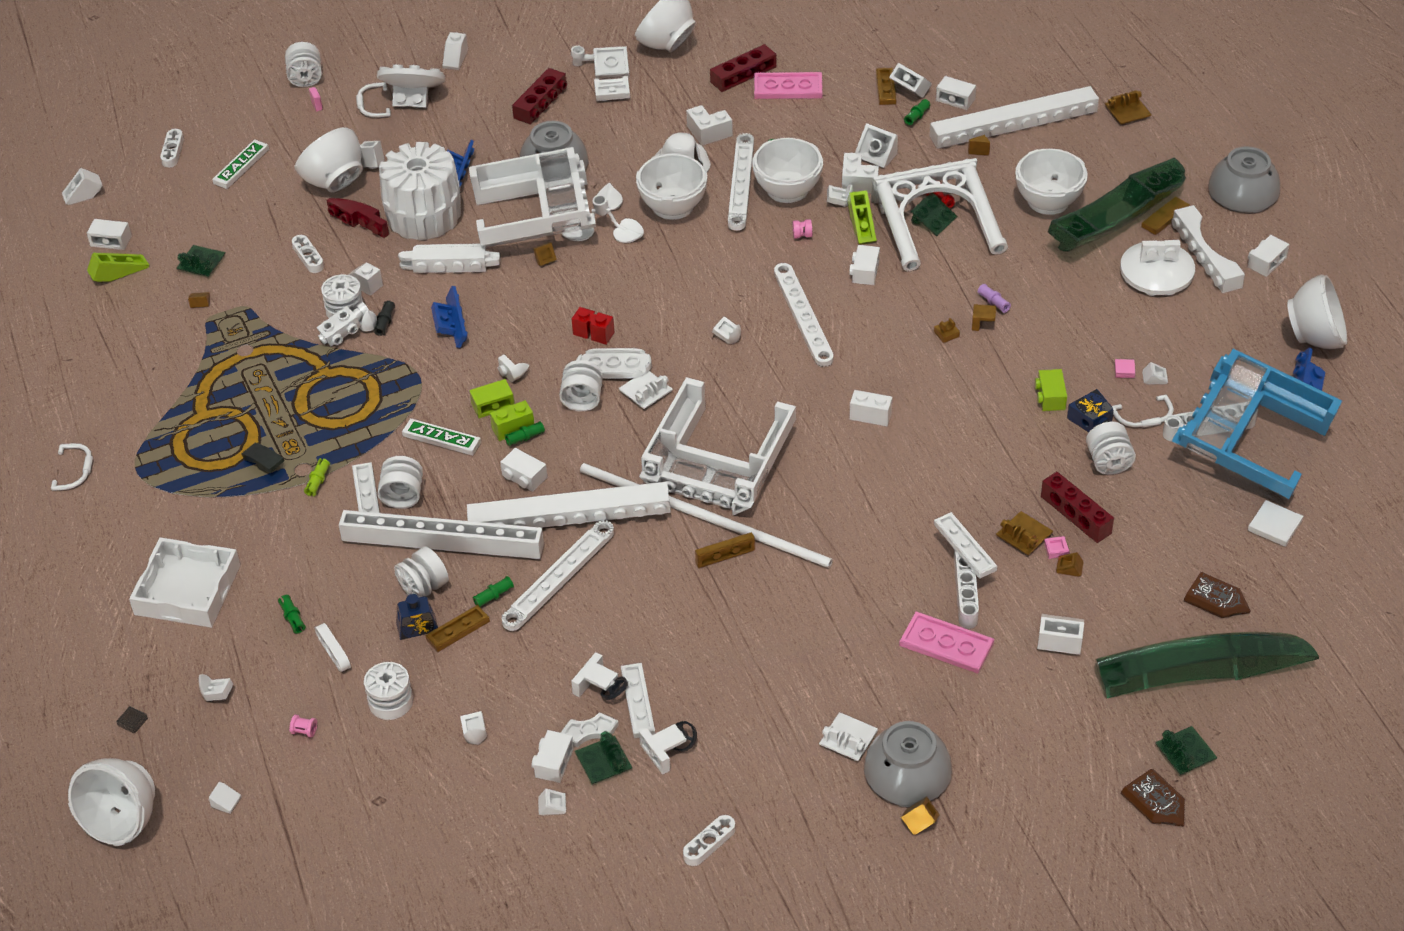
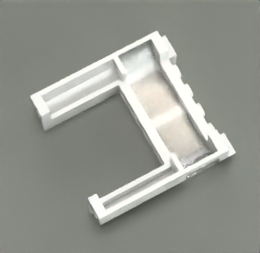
M573 147L469 167L476 205L539 194L543 216L486 228L483 219L476 220L481 246L488 248L596 227L594 213L589 211L584 186L588 184L584 162L579 160V155L574 153Z
M686 377L641 457L642 472L639 477L646 484L667 482L668 492L729 508L732 509V516L752 507L796 421V406L777 401L775 405V421L757 454L750 453L748 463L686 446L705 411L704 382Z

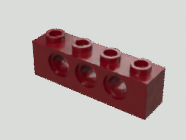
M763 44L711 68L710 82L718 90L724 92L754 78V73H765L776 68L777 54L767 45Z
M548 68L512 105L513 119L530 125L538 119L539 115L566 89V73Z
M1056 471L1042 481L1041 498L1092 540L1099 543L1112 534L1114 517L1059 472Z

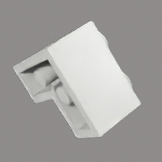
M702 105L686 110L687 127L701 146L733 136L732 119L725 110L710 115Z
M844 153L842 188L847 189L849 185H853V192L867 190V193H871L873 177L878 176L879 166L862 165L861 153Z

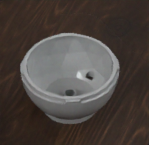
M546 121L535 126L531 134L526 138L520 151V157L534 155L537 151L544 153L573 147L574 153L579 155V160H583L585 169L589 162L587 150L581 138L567 124L560 121ZM567 155L540 160L545 182L569 179L571 177Z
M1239 147L1232 150L1213 169L1208 183L1209 194L1213 200L1227 209L1237 212L1257 213L1267 209L1278 200L1280 195V177L1266 152L1255 147Z
M903 721L892 725L874 739L867 750L864 774L870 787L879 796L899 806L911 807L926 796L931 801L945 791L952 777L951 756L944 742L927 726L919 722ZM888 761L890 766L887 767L884 763Z

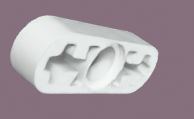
M171 129L166 134L160 156L164 167H173L178 163L184 140L180 129Z
M305 235L293 237V249L308 271L311 273L321 272L324 269L323 259ZM307 252H311V253H312V254H310V255H303L304 253H307Z
M323 623L314 627L319 641L338 670L343 672L351 668L348 657L328 626Z
M722 815L707 826L684 847L683 858L685 863L690 866H697L734 835L735 820L729 815ZM721 825H723V826L729 825V828L723 827V828L721 829ZM706 837H713L716 841L712 844H706L703 840Z

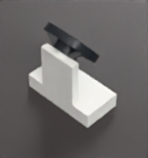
M597 652L593 654L571 681L572 693L580 697L592 683L602 688L601 696L604 700H611L619 696L628 686V681L625 677H618V673L603 666V655ZM607 690L609 691L610 695H605Z
M687 721L673 724L654 735L645 728L639 731L640 745L663 775L670 771V758L665 752L672 748L679 752L690 750L696 742L697 731L694 725ZM683 724H688L692 728L693 737L688 736V732L683 729ZM687 740L691 741V743L683 749L676 748V746L686 742Z

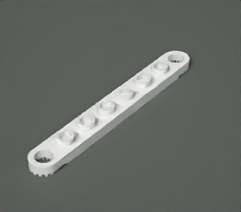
M747 133L737 136L728 215V227L735 231L744 229L747 219L754 137Z
M780 263L774 268L777 283L815 363L820 365V367H828L833 363V352L792 266L787 263ZM822 355H823V357H824V355H825V357H827V359H821L820 356L822 357Z
M602 520V522L596 523L591 530H588L511 605L507 612H504L502 615L503 627L514 631L524 625L613 537V524L607 520ZM605 528L609 531L602 533L599 530ZM510 618H517L516 622L514 621V623H510L507 621Z

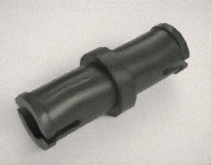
M384 301L382 310L377 315L378 321L374 328L376 335H385L387 326L392 321L391 315L395 308V304L392 301Z

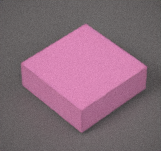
M315 87L309 88L311 102L316 112L322 110L321 97Z
M1115 359L1116 378H1135L1134 360Z
M1065 536L1044 539L1049 559L1069 554Z

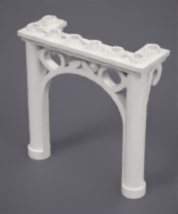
M977 158L873 177L871 202L878 203L881 214H886L902 258L901 264L905 271L917 269L921 262L904 218V210L913 199L926 193L949 192L966 199L975 210L990 252L997 255L1007 250L1006 239L1002 237L976 170ZM956 179V186L949 184L947 180ZM908 188L911 192L906 195L899 193L897 190ZM896 199L902 201L900 208L897 205Z

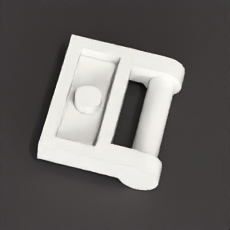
M622 76V78L594 79L596 101L630 98L628 76Z

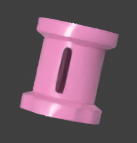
M295 714L290 722L289 729L291 734L302 733L312 738L317 729V719L300 718L299 715Z

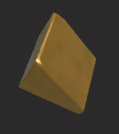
M985 135L969 139L968 154L989 155L990 141Z
M191 293L188 297L190 308L209 307L210 293Z
M1078 552L1061 555L1058 558L1056 572L1079 577L1082 575L1084 562Z

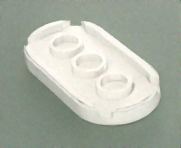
M596 348L587 350L586 354H581L577 358V360H587L599 366L603 379L638 378L648 373L652 366L650 355L646 354L644 350L637 348Z

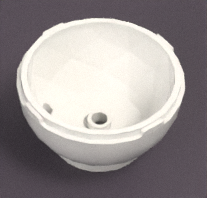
M660 0L638 26L635 32L636 40L654 49H666L669 52L677 49L691 34L697 24L693 19L689 0Z
M342 127L319 137L299 156L295 165L296 172L308 183L320 188H326L329 192H337L350 185L363 170L361 165V147L355 132L349 128Z
M779 138L762 144L754 154L752 166L758 183L772 199L782 203H793L805 198L818 182L823 169V158L818 148L812 143L797 138Z
M1037 149L1028 152L1019 161L1015 171L1018 189L1029 206L1036 212L1048 215L1065 211L1082 193L1088 175L1085 163L1080 158L1060 149Z
M671 153L660 155L647 161L637 171L636 184L643 201L653 209L656 215L664 219L674 220L689 215L703 198L707 187V173L697 160L686 155Z
M1321 274L1310 279L1298 290L1294 298L1289 299L1287 303L1295 336L1299 343L1307 342L1323 349L1343 348L1347 344V330L1336 290L1327 275Z
M115 758L99 759L89 762L76 770L71 778L68 790V805L75 820L91 837L107 844H113V846H120L136 838L147 825L152 813L155 786L147 770L136 762ZM115 807L121 811L118 813L115 811Z

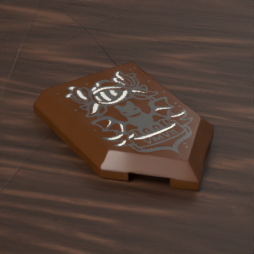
M1200 572L1184 598L1185 602L1221 618L1230 617L1231 614H1247L1251 612L1240 588L1204 572Z
M1154 769L1148 770L1122 789L1121 794L1151 823L1161 824V822L1174 823L1175 826H1184L1185 798Z

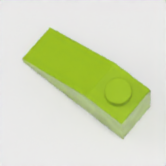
M867 190L850 192L847 203L858 244L876 242Z
M92 253L87 271L93 281H113L149 268V263L141 254Z

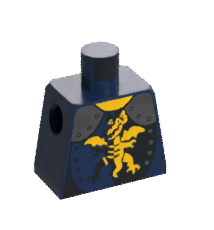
M1096 389L1068 405L1067 419L1085 431L1090 432L1099 424L1112 422L1114 410L1100 391Z
M410 594L405 601L397 604L396 625L400 640L425 635L438 628L435 613L427 597H418L416 594Z

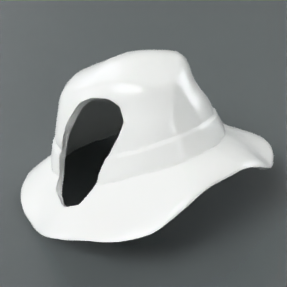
M675 133L665 141L663 148L652 157L677 153L694 159V147H696L698 159L703 164L705 171L707 172L710 168V161L705 149L696 143L694 137L688 133Z

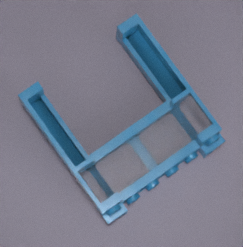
M1232 349L1229 355L1221 356L1210 378L1212 382L1209 390L1211 391L1209 394L1205 393L1200 402L1202 404L1201 408L1197 407L1192 415L1194 420L1188 421L1186 426L1179 427L1172 442L1290 499L1302 474L1294 470L1291 478L1288 480L1233 453L1236 445L1259 405L1325 436L1339 410L1342 400L1238 350Z

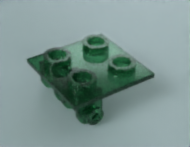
M933 192L911 211L913 214L911 222L915 225L922 222L936 237L958 217Z
M193 245L187 254L185 252L178 254L177 259L180 263L176 269L209 277L225 255V252Z
M1193 726L1177 733L1166 730L1162 733L1163 739L1155 742L1179 775L1217 759V756Z
M608 731L600 734L599 742L575 751L592 785L632 769L615 735L613 736Z

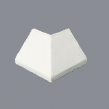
M866 123L855 153H861L862 160L886 168L897 155L898 135Z

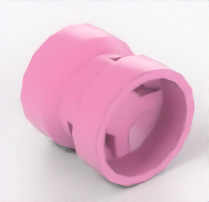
M811 219L804 222L792 221L794 239H798L801 236L806 238L812 237Z

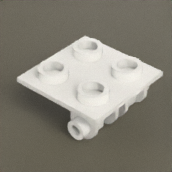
M650 371L641 377L633 378L619 388L622 393L643 409L673 389L667 385L669 381L667 376L660 375L657 377Z
M839 712L831 726L824 727L822 732L824 737L819 744L859 761L877 733L878 728Z

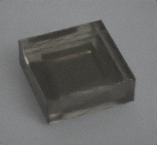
M129 706L116 722L119 727L135 734L148 717L146 713Z

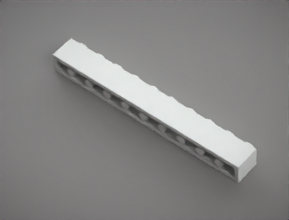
M1091 86L932 122L930 123V138L936 148L940 149L969 142V139L982 135L991 137L1097 112L1099 98Z
M667 482L467 504L468 521L539 528L671 513Z
M343 510L339 522L341 539L347 542L412 548L426 546L434 550L533 559L541 558L544 546L543 531L539 527Z

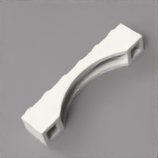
M1192 205L1174 210L1172 218L1173 228L1178 231L1181 239L1186 242L1189 250L1194 253L1197 261L1202 264L1206 274L1212 278L1215 286L1222 293L1242 288L1245 274L1238 264L1217 254L1203 239L1200 230L1202 215L1196 207Z

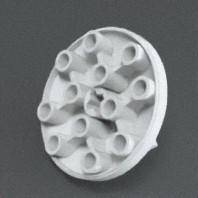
M393 65V68L380 67L377 71V78L393 86V107L427 108L428 88L445 82V75L443 72H440V69L432 68L425 70L417 65H410V68H403V65Z
M1180 240L1142 241L1125 251L1121 258L1120 271L1126 283L1139 291L1145 292L1149 296H1171L1190 285L1195 274V264L1192 257L1180 247Z

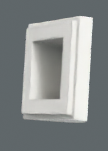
M1150 362L1143 369L1142 373L1145 384L1168 383L1166 368Z
M218 782L209 796V802L212 808L231 814L242 796L226 784Z
M545 788L538 798L539 815L565 814V793Z

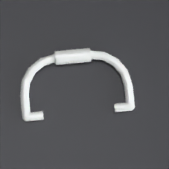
M385 82L368 84L358 91L356 95L357 108L365 116L380 118L391 115L389 108L386 109V113H370L364 110L362 93L374 87H383V90L386 91L387 84Z
M1167 395L1156 396L1157 401L1165 400L1169 409L1168 413L1161 418L1156 417L1133 423L1122 419L1118 414L1117 410L1122 409L1121 404L1112 406L1114 417L1121 424L1134 428L1161 425L1167 416L1173 414L1174 408Z
M76 443L61 444L59 446V455L63 454L64 449L79 448L84 450L87 456H85L82 477L72 484L58 486L57 481L53 480L51 485L52 491L72 489L86 480L91 472L93 462L91 451L87 446Z

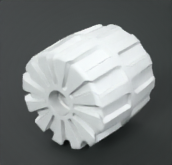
M416 142V147L411 148L409 143L400 145V152L398 153L391 150L386 154L387 162L381 161L379 165L381 199L389 227L393 232H397L406 239L427 240L445 235L446 232L457 225V220L461 216L460 186L452 155L445 151L444 147L437 144L429 147L428 142Z

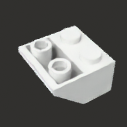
M1042 614L1038 649L1080 655L1084 619Z

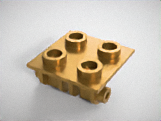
M1134 90L1129 92V94L1126 92L1112 96L1105 103L1106 107L1120 124L1152 116L1139 100L1142 97L1141 91Z
M1020 511L1011 520H1002L1000 524L1002 529L996 535L1029 555L1044 539H1047L1053 533V530Z

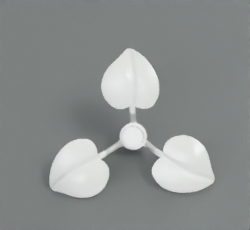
M608 183L593 198L594 209H592V213H594V218L595 214L604 216L608 213L617 227L613 231V235L618 242L630 243L641 238L644 235V230L636 220L626 218L620 224L615 220L611 211L618 209L622 205L623 198ZM580 219L570 220L562 232L582 228ZM594 228L561 234L572 241H584L594 234Z

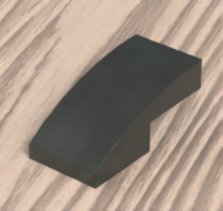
M256 442L241 453L244 460L254 462L260 470L270 473L284 462L283 457Z

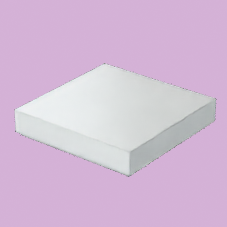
M627 46L593 48L596 79L629 77Z
M1265 500L1250 523L1248 531L1286 547L1301 524L1303 516Z

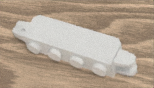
M481 244L416 245L413 247V251H403L398 254V258L401 260L399 263L401 269L413 270L414 273L486 272V267L500 264L499 252L486 251V246H481Z

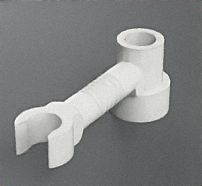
M573 46L571 48L572 64L574 66H581L582 61H594V54H584L585 49L582 46Z

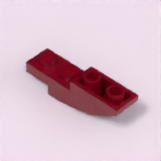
M328 198L326 200L329 214L340 219L343 223L352 227L360 224L362 227L383 238L389 235L387 221L380 217L378 209L348 199Z

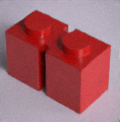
M579 307L571 318L573 335L588 339L590 337V328L591 340L607 345L615 333L613 316L599 312L596 315L593 310Z

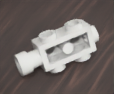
M362 302L353 311L346 306L328 320L322 322L317 327L320 332L318 337L324 345L328 343L331 347L341 344L343 338L348 334H355L361 326L359 320L369 310L367 306Z

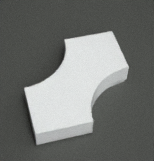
M598 713L595 717L585 721L571 719L561 733L573 735V744L578 748L582 743L591 739H604L608 741L619 726V722L605 714Z

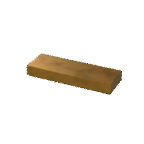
M876 68L879 105H896L895 82L889 78L893 68Z
M1175 196L1145 219L1141 227L1157 235L1172 223L1174 210L1188 207L1190 204Z
M750 532L696 549L695 563L698 568L752 552L755 550V537Z
M476 605L426 634V640L439 652L489 623V616Z

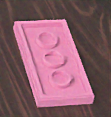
M822 72L754 73V99L822 98Z
M915 612L900 640L899 646L979 674L994 644V638Z

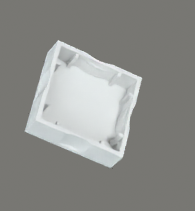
M159 538L149 558L148 566L140 576L129 598L134 615L212 628L240 568L237 550Z

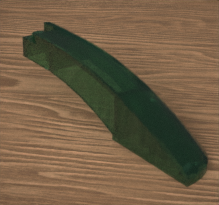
M1174 157L1131 174L1128 179L1094 202L1052 220L1047 232L1060 242L1058 249L1065 252L1107 236L1136 220L1179 189L1186 180L1185 169Z
M1232 632L1192 636L1154 643L1096 658L1095 663L1108 699L1146 688L1185 681L1234 678L1236 681L1317 660L1319 655L1311 644L1292 634L1280 632Z

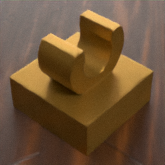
M551 242L533 248L539 266L557 260Z
M949 318V321H941L939 325L934 326V333L943 343L960 337V331L951 318Z

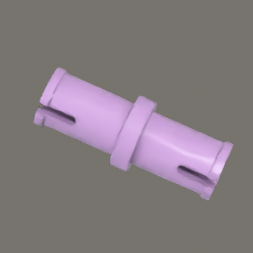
M982 284L978 288V293L987 299L990 305L996 306L1003 313L1010 309L1011 304L1002 298L999 292L993 291L986 284Z

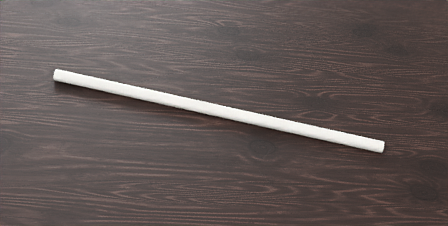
M585 463L580 467L581 473L617 487L640 485ZM669 496L670 507L741 535L752 532L755 540L821 566L830 568L832 564V558Z

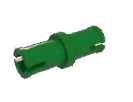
M923 99L918 105L913 106L911 111L904 117V122L907 125H913L930 108V102Z
M539 421L527 427L522 426L519 430L505 434L506 443L511 446L523 440L528 441L531 437L545 433L544 425Z
M506 576L496 584L488 585L486 590L473 596L472 599L475 605L481 608L491 600L499 599L501 594L514 588V584Z
M282 595V599L279 598L278 603L284 612L283 616L286 621H289L293 632L299 634L302 632L301 628L303 630L306 629V625L300 617V611L294 606L290 595Z

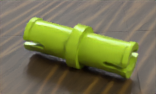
M321 458L318 460L314 471L309 475L307 486L304 488L306 495H316L320 484L325 480V473L330 466L328 460H322Z

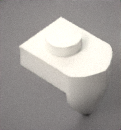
M829 185L827 189V202L848 206L847 199L849 193L853 192V185H849L847 189Z
M367 310L362 319L359 320L361 324L359 328L364 332L374 330L377 323L375 313Z
M723 317L713 328L712 333L726 343L733 344L739 341L741 327Z
M505 355L498 357V371L510 382L521 378L529 367V364L526 363L515 365Z
M200 674L198 678L200 692L206 701L226 699L233 686L230 678L211 680L205 674Z
M480 711L460 716L466 741L471 744H480L487 737L483 713Z

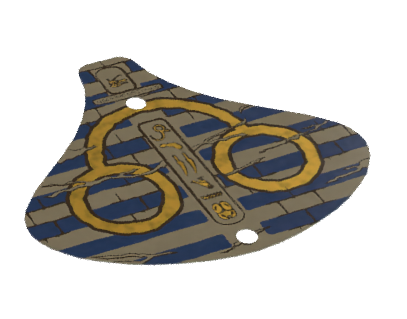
M246 306L210 316L205 322L207 341L198 370L184 392L144 440L135 457V469L137 475L150 486L173 494L199 497L252 495L308 483L310 473L305 476L296 475L294 470L297 465L309 464L312 467V472L320 458L322 460L326 459L330 462V466L325 475H328L361 457L391 435L414 410L422 390L421 377L413 367L401 361L380 355L314 344L292 337L261 320L251 308ZM242 345H250L253 347V352L248 356H240L237 354V349ZM256 442L283 457L284 462L270 473L260 470L256 463L244 460L241 453Z

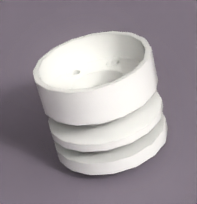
M298 42L289 46L285 53L288 80L298 87L313 86L321 79L322 75L319 50L315 45L308 42Z
M335 275L328 278L321 287L326 316L328 318L346 306L353 311L357 308V305L363 302L360 283L351 275Z
M587 360L572 361L565 366L559 393L563 405L575 411L592 410L598 405L603 374L599 366Z
M1105 422L1095 426L1088 433L1086 443L1092 455L1094 465L1100 473L1107 475L1118 474L1128 469L1134 463L1136 454L1124 425L1118 422Z
M394 456L383 462L378 486V498L382 503L396 509H406L418 502L423 477V468L419 462L406 456Z
M426 546L413 553L411 559L406 558L394 567L397 580L407 595L428 596L431 594L432 589H439L448 583L449 580L448 572L441 559L433 550Z
M395 662L376 664L368 670L364 677L368 706L371 713L378 718L393 720L405 715L412 707L413 695L409 675L401 664Z

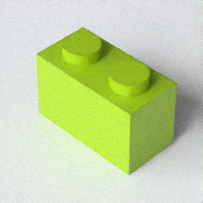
M1062 369L1039 370L1038 378H1035V390H1039L1037 392L1038 404L1041 403L1042 411L1066 410L1067 392Z
M506 379L469 390L471 404L478 418L489 416L493 411L514 404L513 392Z
M526 400L490 413L491 427L499 441L505 440V434L517 431L522 426L527 427L534 424L533 411Z

